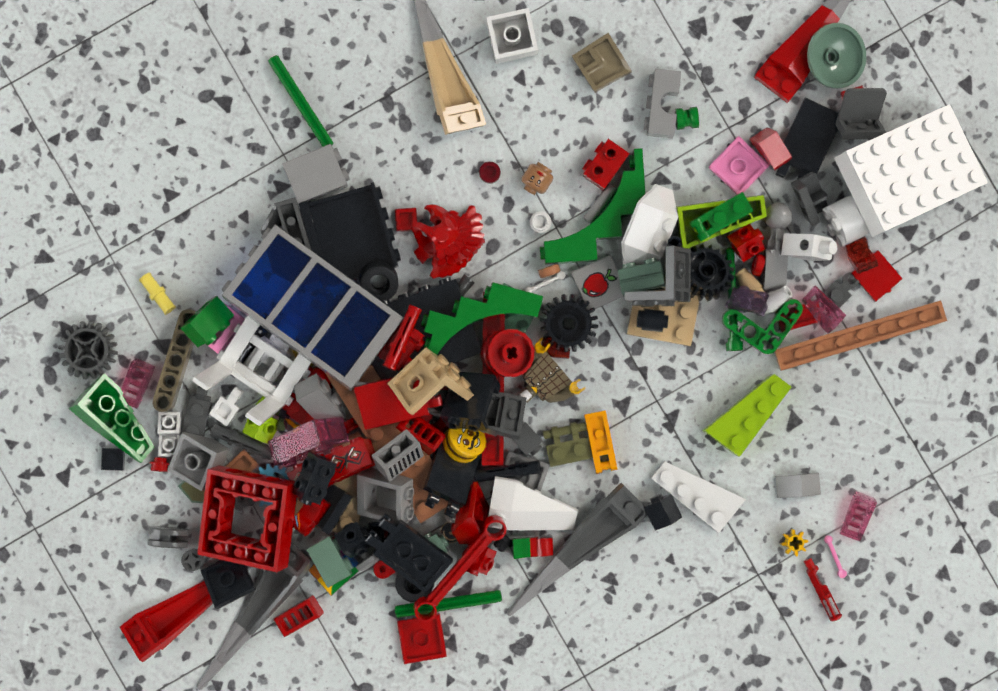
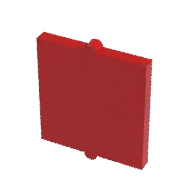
M879 250L867 260H862V264L851 272L852 276L859 281V284L875 302L887 292H891V288L903 279Z

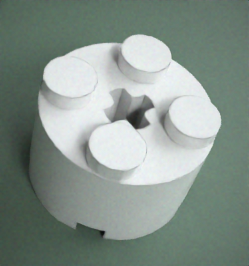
M852 195L822 209L824 217L829 221V224L826 225L828 232L832 237L836 235V239L841 247L870 233Z

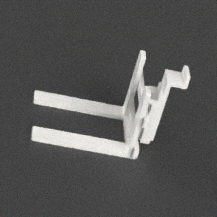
M252 308L254 312L265 318L264 313L256 308ZM289 311L286 317L280 321L277 328L295 341L307 325V321L294 312ZM247 316L242 325L238 323L235 327L234 332L236 334L225 352L221 350L218 354L217 359L219 361L194 376L192 381L203 389L208 390L229 375H233L266 397L245 415L246 418L261 426L283 408L285 404L290 406L294 400L290 396L295 389L294 385L298 384L301 378H308L311 373L308 370L311 362L300 354L297 355L295 360L291 359L292 354L288 352L290 347L273 334L269 339L265 336L260 338L255 335L260 325ZM250 342L256 347L246 363L242 364L238 359ZM314 348L311 353L316 356L318 350ZM260 362L270 367L264 378L255 372ZM286 366L289 369L278 387H276L274 383Z

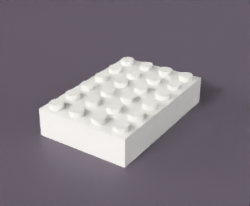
M950 104L854 147L834 158L872 237L988 183Z

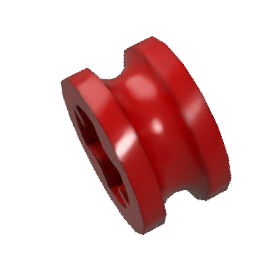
M353 417L338 426V429H342L343 436L359 427L354 422L355 419Z

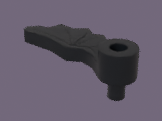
M281 408L275 415L279 417L276 430L282 434L288 431L285 418L289 419L290 416L285 409Z

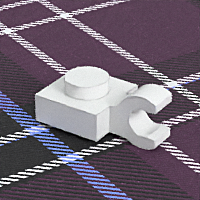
M235 387L228 398L221 396L209 414L228 426L240 409L235 404L244 391Z

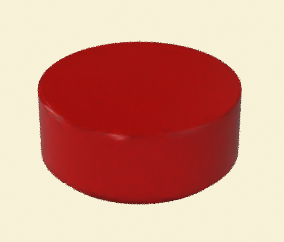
M755 255L751 266L752 275H761L765 264V255Z

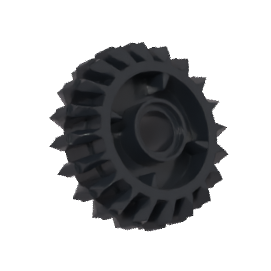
M701 244L698 248L696 246L691 248V298L697 295L699 301H702L704 297L707 302L711 301L712 297L718 300L720 295L724 296L727 290L732 287L731 282H733L735 277L732 275L734 268L730 267L732 260H726L727 253L721 255L719 253L720 248L713 250L712 244L707 249L704 244ZM701 270L707 271L709 276L704 275Z
M562 294V302L555 297L553 298L555 306L548 302L546 305L550 311L542 310V313L547 318H540V322L546 323V326L540 327V330H548V333L543 338L546 339L551 336L550 346L556 341V350H559L564 345V352L569 351V346H571L573 352H576L577 344L581 349H584L585 344L583 341L588 344L592 342L588 335L596 336V333L591 328L596 329L599 327L598 324L592 323L593 320L598 319V316L591 317L590 313L594 312L595 308L593 307L589 310L586 308L590 304L589 301L581 304L582 296H579L577 301H574V294H570L569 300H567L565 294ZM566 317L574 320L575 325L572 329L565 327L564 319Z

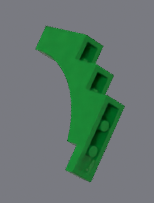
M643 148L634 149L633 155H629V166L634 168V171H624L622 173L620 185L613 200L594 222L570 236L544 241V247H540V260H545V265L595 262L598 260L596 240L619 239L622 237L621 217L632 216L637 202L646 194Z

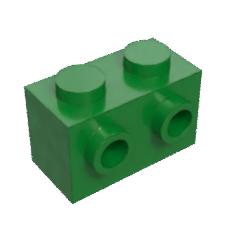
M215 296L208 300L180 329L197 347L204 344L208 346L216 340L217 336L215 334L218 331H224L231 324L229 320L234 314L218 296Z

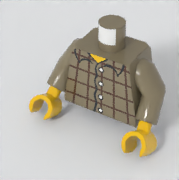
M540 338L534 347L533 363L524 373L523 379L528 385L519 392L520 396L527 398L526 403L536 395L542 401L546 400L549 403L565 401L573 395L584 391L585 387L582 389L577 387V382L581 381V379L572 382L546 352L550 347V343L547 347H543L541 345L543 338Z

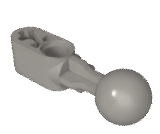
M779 202L771 204L766 209L767 217H765V222L771 228V237L767 240V249L764 251L766 259L763 268L762 289L765 291L780 289L786 286L788 256L781 255L784 229L792 221V211L786 204Z

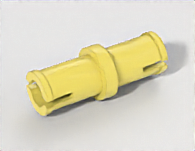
M150 272L139 279L140 283L143 284L150 294V299L152 301L155 300L165 315L176 308L166 295L164 287L159 286Z

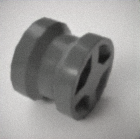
M190 549L183 554L181 563L186 570L196 571L204 565L205 556L197 555L198 549Z

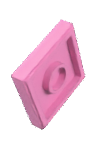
M738 136L708 168L737 195L740 192L744 193L770 165Z

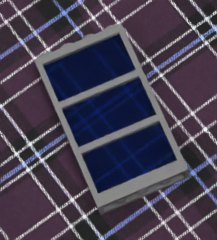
M274 225L272 229L267 228L261 237L263 239L259 246L255 245L248 254L250 256L245 264L242 262L236 269V277L232 281L228 280L223 286V299L352 391L404 318L278 226Z

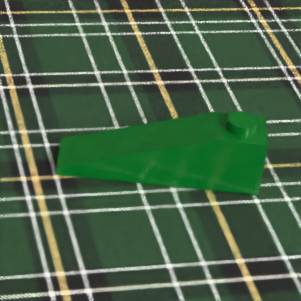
M103 373L78 397L69 410L86 425L130 457L142 463L155 446L142 424H139L133 414L134 410L126 402L121 388Z

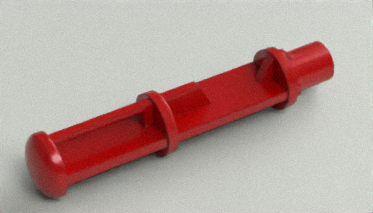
M812 558L804 560L807 568L806 573L830 621L839 620L842 614L828 586L821 584L817 576L819 567L814 564ZM830 597L832 598L839 614H836L829 600ZM823 600L826 601V603H827V605H828V607H829V609H830V611H831V613H832V615H833L832 617H830V615H829V613H828V611H827V609H826V607H825V605H824V603H823Z

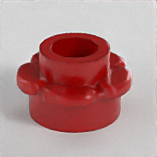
M154 457V461L149 462L151 464V471L168 472L170 463H167V458Z

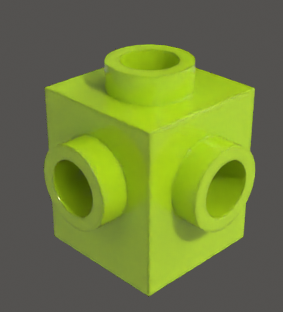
M272 416L261 426H258L247 418L242 432L270 445L277 432L276 424L278 419Z

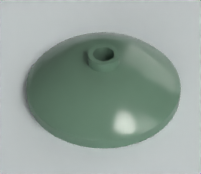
M843 23L828 24L817 30L810 40L807 51L810 71L819 83L829 88H845L855 83L862 75L866 65V48L859 33Z

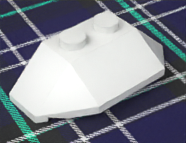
M654 184L652 189L637 202L621 242L624 258L623 264L634 262L636 265L644 264L646 259L657 258L659 260L663 257L668 239L671 237L679 217L673 190Z

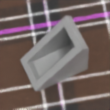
M819 473L775 476L777 498L821 495Z

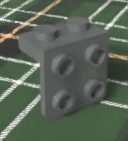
M849 88L845 91L835 124L843 139L872 140L886 133L879 120L887 95L884 88Z

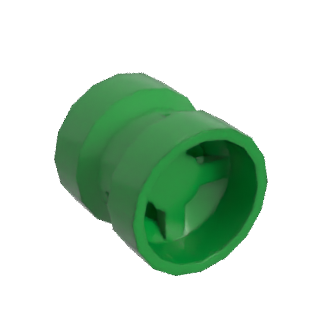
M697 106L690 107L687 110L675 108L677 130H683L685 127L699 128Z

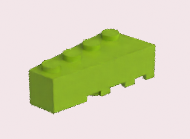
M764 195L747 196L746 198L753 212L703 241H699L696 229L692 228L689 222L728 199L676 206L679 216L677 220L678 235L681 239L682 248L688 249L767 217ZM708 220L702 223L706 230L711 227Z
M771 374L702 431L735 456L740 457L792 387L777 375Z

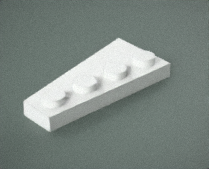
M665 461L651 477V479L718 533L746 500Z

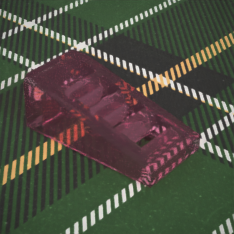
M816 285L802 299V302L828 334L846 316ZM815 295L817 299L813 302L810 299ZM819 302L822 304L820 308L817 306Z
M140 359L131 361L121 389L128 405L136 409L142 401L155 369L154 365ZM133 376L142 379V382L133 379ZM130 384L138 387L139 391L129 387ZM126 392L137 396L136 399L127 396Z
M855 491L840 534L861 541L877 505L876 499ZM859 501H860V502H863V503L868 504V506L865 507V506L860 505V504H858V503H859ZM855 510H860L862 512H865V514H858L855 512ZM852 517L861 520V524L852 521ZM850 525L852 527L858 528L859 530L858 532H855L853 530L848 529V526Z

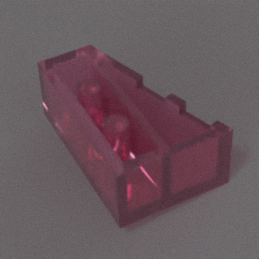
M342 417L313 419L269 440L268 445L274 465H284L285 468L297 465V461H304L309 452L315 454L323 453L336 446L348 443L349 438Z

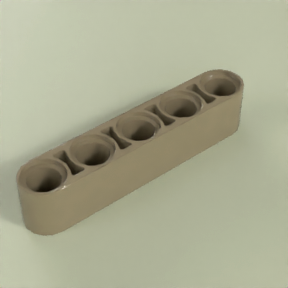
M191 309L183 310L178 317L152 404L159 412H169L174 408L194 343L188 338V343L185 346H181L178 340L181 335L185 334L180 329L185 324V317L190 313L193 315L196 313V311ZM175 355H180L182 358V363L178 367L172 364V359ZM172 375L175 378V385L169 388L166 385V378ZM163 396L169 400V405L164 409L159 405V400Z

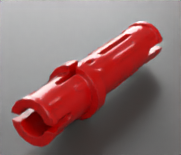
M410 304L394 341L389 345L391 348L383 363V366L394 371L402 353H405L407 350L405 348L422 312L420 308Z

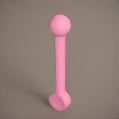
M827 535L824 541L828 544L839 570L837 574L840 578H845L847 572L842 569L832 544V537Z

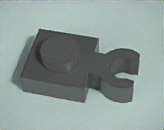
M850 272L842 277L841 284L838 281H834L820 296L835 311L852 296L848 290L857 287L859 284L858 280L853 284L848 283L847 279L851 275Z

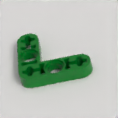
M787 300L779 308L765 330L737 310L725 311L722 315V324L759 352L772 354L777 350L802 314L803 307L798 300ZM788 305H796L795 310L797 312L791 313L788 316L791 319L790 322L786 318L780 317L781 314L787 315L789 312ZM735 314V320L739 323H742L743 320L746 321L741 325L739 332L736 330L739 327L735 323L728 324V315L732 316ZM779 320L785 324V330L782 333H777L774 329V324ZM747 326H753L755 329V335L752 338H747L744 335V329ZM770 331L773 335L778 336L779 339L773 338L770 342L772 348L764 350L762 342L763 340L768 341L772 335H768Z

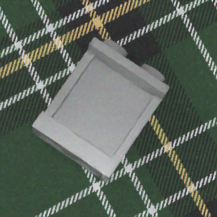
M331 144L282 163L298 204L308 202L341 187H348L346 181L350 180L346 168L341 169L338 161L342 160L338 149H333Z

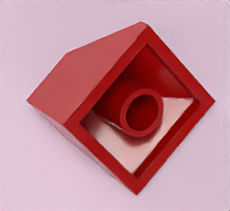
M473 482L466 504L459 508L455 517V523H452V535L456 537L459 545L473 544L484 531L483 523L489 515L490 507L478 482Z

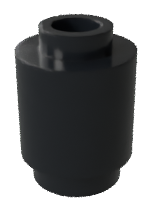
M644 308V310H638L636 327L646 331L663 332V328L668 327L669 316L665 315L663 310Z

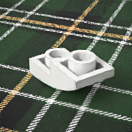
M158 412L159 458L173 457L182 433L180 412Z

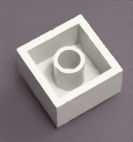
M529 8L486 17L496 64L538 55V47Z

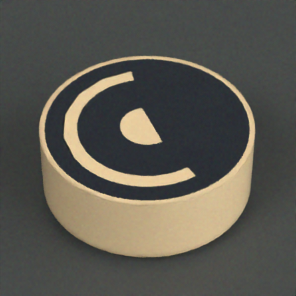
M446 522L441 528V534L445 536L449 543H455L457 539L452 535V524Z

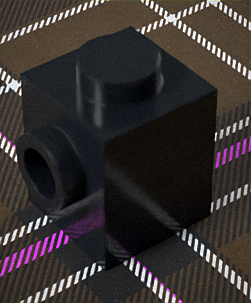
M658 494L650 498L651 503L644 507L655 531L672 525L682 518L672 494L666 496Z

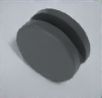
M166 526L149 527L150 539H148L147 543L149 546L188 548L189 542L178 540V536H189V529Z

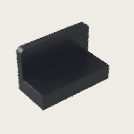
M334 484L329 486L327 494L323 499L330 503L331 506L317 526L323 532L330 535L354 496Z

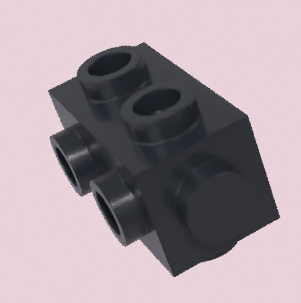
M312 452L308 453L307 458L303 461L299 478L294 483L293 493L299 497L300 502L306 505H311L312 503L321 505L323 498L327 494L329 482L335 474L337 463L328 457Z

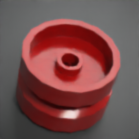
M517 329L498 330L491 333L484 340L481 347V360L484 367L491 374L498 377H517L524 374L531 367L534 360V346L531 339Z

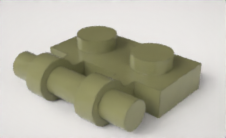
M572 422L569 426L559 428L553 426L550 430L543 431L544 439L553 438L554 444L546 446L550 467L593 458L589 438L579 437V432L587 431L585 422L578 424ZM572 434L573 440L560 442L559 436Z

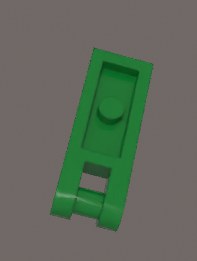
M740 192L689 223L692 228L696 229L699 241H703L753 212V209L744 193ZM706 220H708L711 226L707 230L702 224Z

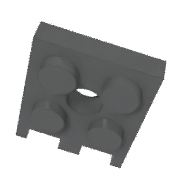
M666 246V291L625 292V301H631L633 306L654 307V305L675 306V302H691V249Z

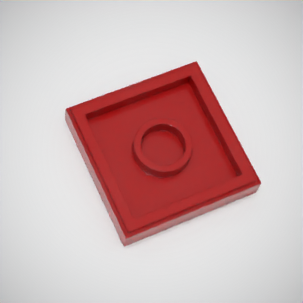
M440 613L436 614L435 618L429 622H422L416 617L397 620L404 664L447 657Z

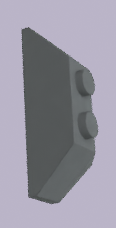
M296 197L274 203L261 229V234L263 235L267 228L272 229L276 225L312 251ZM279 235L276 236L266 250L272 272L291 283H294L311 260L310 257ZM316 265L299 287L320 281Z

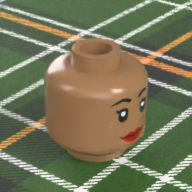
M539 162L537 164H530L521 178V181L525 184L524 189L534 196L536 192L544 194L554 179L551 174L552 170Z

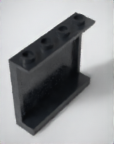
M372 182L371 185L309 203L307 201L299 203L312 252L351 280L359 279L361 269L373 260L386 261L394 268L399 267L398 262L401 261L398 248L394 249L392 241L395 240L393 230L387 227L385 221L389 220L386 207H381L380 199H383L380 186L376 187L375 183ZM318 263L316 264L323 288L344 283Z
M451 277L438 281L439 285L431 288L429 284L418 288L419 292L411 295L410 292L399 295V300L382 302L403 318L409 308V304L420 308L422 312L414 328L425 336L422 340L426 342V338H431L432 334L424 332L425 327L421 326L424 314L434 311L452 317L456 315V313L452 312L455 300H460L462 296L456 279L451 280ZM377 307L374 311L380 327H382L390 315ZM472 323L452 336L441 348L437 356L442 354L450 364L451 362L456 363L481 354V346ZM424 345L419 352L414 350L410 358L414 359L424 349Z

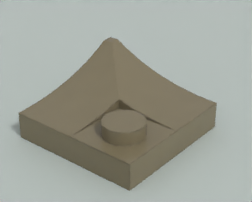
M609 33L572 55L573 60L595 93L632 73Z

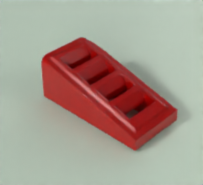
M420 417L400 421L396 426L401 432L407 429L420 443L422 450L428 455L435 452L446 437L441 431ZM411 420V421H413L414 423H413V424L411 425V427L408 429V428L405 427V426H406V425L409 423V421ZM417 426L420 427L417 433L413 432ZM425 432L427 435L423 439L421 435ZM430 438L434 439L432 443L428 442Z
M311 595L275 617L274 621L283 636L286 637L324 614V611L315 596ZM300 608L304 612L307 619H304V617L302 616L301 612L299 611ZM291 613H294L295 617L297 618V620H298V622H299L298 624H297L296 621L294 620V618H293V616L291 615ZM283 618H287L292 628L289 629Z

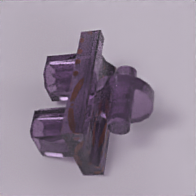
M747 286L733 287L731 297L725 306L727 309L737 310L742 313L751 312L764 316L768 308L766 302L769 295L767 292L750 290Z

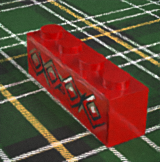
M361 436L349 441V445L345 447L343 445L336 446L330 450L331 453L325 455V457L337 463L335 474L331 478L328 487L375 466L372 458L375 450L370 439H364ZM303 463L293 466V470L287 472L289 480L296 481L299 478Z

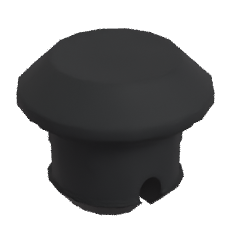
M505 535L502 539L494 542V547L500 546L498 550L504 552L508 546L512 547V540Z

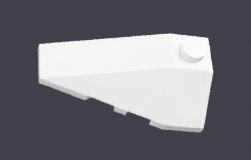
M495 476L489 516H500L504 520L507 530H574L578 509L555 498L551 499L541 494V491L537 489L532 490L518 480ZM494 522L488 527L502 529V524Z

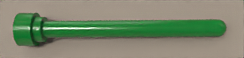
M727 248L726 260H732V264L730 265V267L734 268V272L732 275L735 276L734 250L733 248ZM735 276L733 282H731L732 287L728 290V310H737ZM735 314L729 315V325L731 323L738 325V321L735 320ZM729 330L730 338L726 342V351H743V341Z

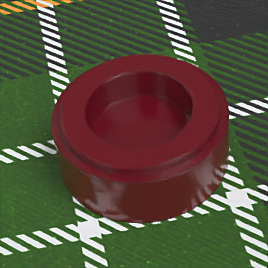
M489 161L482 164L479 169V175L483 182L493 184L499 180L501 170L496 163Z

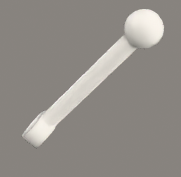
M560 271L556 276L531 288L526 287L524 291L532 293V291L558 279L563 280L565 273Z

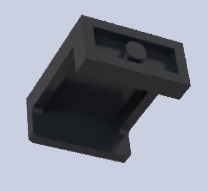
M458 373L459 376H463L470 383L469 389L474 396L467 401L449 388L440 416L446 427L457 430L461 428L474 432L479 430L487 431L488 426L485 422L493 393L499 394L501 385L494 374Z

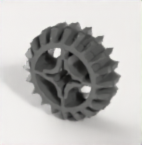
M81 321L80 329L76 324H73L72 329L74 332L70 330L65 331L69 337H61L60 340L66 343L65 346L59 345L58 349L64 350V353L59 354V358L67 359L62 362V365L68 366L70 364L67 369L69 373L75 370L74 376L79 377L82 374L83 379H88L90 373L91 378L96 379L97 372L100 376L105 373L103 367L106 370H111L108 362H116L115 359L111 358V355H118V351L112 350V347H116L118 344L117 342L110 343V340L115 337L114 334L106 336L109 328L105 327L102 329L101 323H97L94 327L93 321H89L86 326V323ZM87 332L97 334L95 338L88 342L79 338L80 335ZM101 340L105 349L103 358L98 352ZM74 342L75 345L78 347V354L75 357L76 359H74L72 354ZM83 345L92 346L90 351L93 355L85 354L87 350ZM89 358L98 363L91 368L80 366L82 362Z

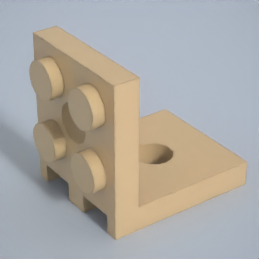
M428 348L422 350L388 382V385L411 415H414L445 385L467 401L474 396L469 389L470 383L463 376H459V368L453 362L449 364L442 354L437 356ZM420 380L419 385L413 389L415 381Z

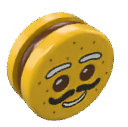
M449 428L444 434L446 437L443 440V446L446 453L453 460L460 463L472 462L483 452L486 446V438L484 432L481 431L474 432L469 429L458 428L454 430Z

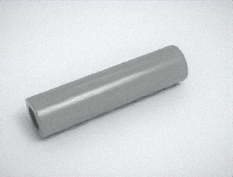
M608 184L584 215L583 219L591 224L616 193L617 189L613 185Z

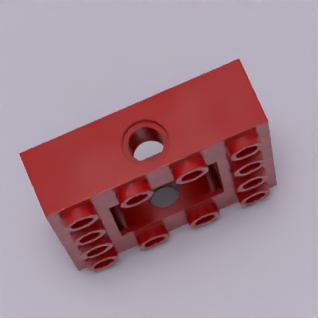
M220 465L207 469L197 555L273 572H279L287 568L297 495L293 493L295 481ZM243 496L252 498L256 502L261 500L273 503L264 509V530L261 533L260 539L231 533L235 497Z

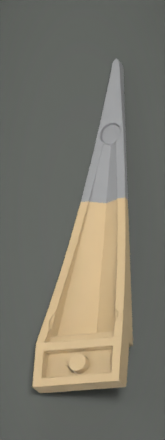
M414 0L436 112L440 116L445 135L485 126L486 122L481 105L446 44L426 0Z

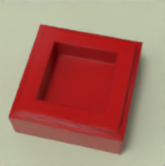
M395 209L396 231L411 230L412 221H417V209Z

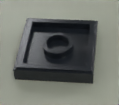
M220 560L200 570L216 609L256 590L246 565Z

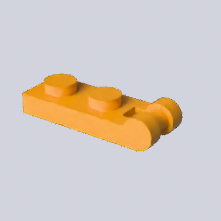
M606 410L584 414L596 474L603 473V470L611 469V471L617 470ZM608 454L609 461L601 462L600 456Z

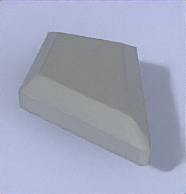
M374 550L371 553L366 551L360 555L362 559L356 566L358 571H365L378 562L379 558L373 555Z

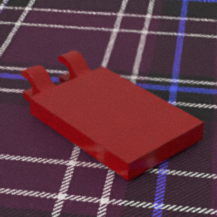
M394 377L354 387L365 430L429 415L428 408L442 405L441 394L433 396L414 415H411L388 385V382ZM420 380L415 381L413 389L419 385Z

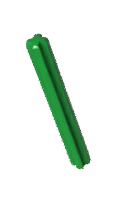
M279 56L271 57L268 60L269 64L322 147L329 144L332 146L334 144Z
M500 590L443 598L436 606V609L439 612L497 603L502 601V595ZM414 603L395 606L396 617L415 615ZM423 604L417 611L420 614L430 613L433 607L429 604Z

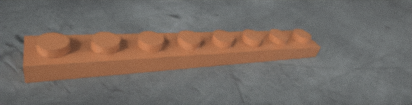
M940 300L777 349L775 356L779 369L782 371L946 322L947 318Z

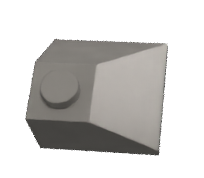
M183 432L167 471L200 491H204L207 469L218 465L224 466L230 449L212 438Z

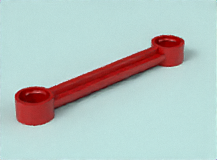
M491 515L487 517L483 523L484 531L427 597H420L416 600L414 612L418 620L422 622L433 620L437 614L436 606L492 541L500 540L505 536L507 528L500 516ZM498 522L502 524V529L497 533L487 531L491 523ZM423 604H429L433 607L432 611L428 614H420L417 610Z

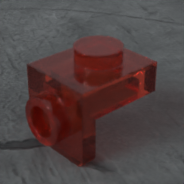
M865 236L845 246L848 260L858 274L878 266L877 259L869 249Z

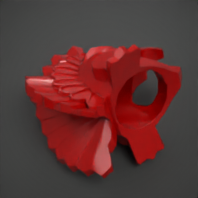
M426 205L424 209L430 212V221L434 226L431 227L415 220L412 221L411 230L419 246L414 253L422 264L428 258H433V269L429 275L431 278L452 276L454 273H459L461 268L466 267L478 249L485 243V234L480 232L483 228V224L480 223L482 215L476 213L474 205L469 206L461 217L456 211L450 210L448 212L438 205Z

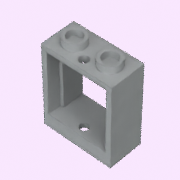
M372 467L357 474L358 515L380 521L381 517L386 513L396 524L400 520L407 523L413 519L414 488L412 478L398 475L389 482L378 469ZM377 485L396 490V511L377 506Z

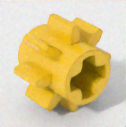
M791 529V534H782L785 537V542L780 543V545L787 547L785 550L786 554H789L791 550L795 556H798V551L800 550L806 552L804 543L809 541L802 538L804 532L800 531L796 535L795 530ZM793 537L799 540V543L796 544V548L790 545V542L793 541Z

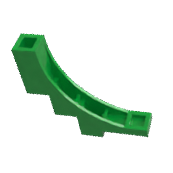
M492 282L491 286H486L483 298L487 299L486 303L461 296L460 300H455L452 312L456 313L455 317L434 311L424 314L421 326L425 327L424 332L432 334L431 338H426L424 349L428 348L437 355L447 341L458 331L488 316L513 313L538 317L543 296Z

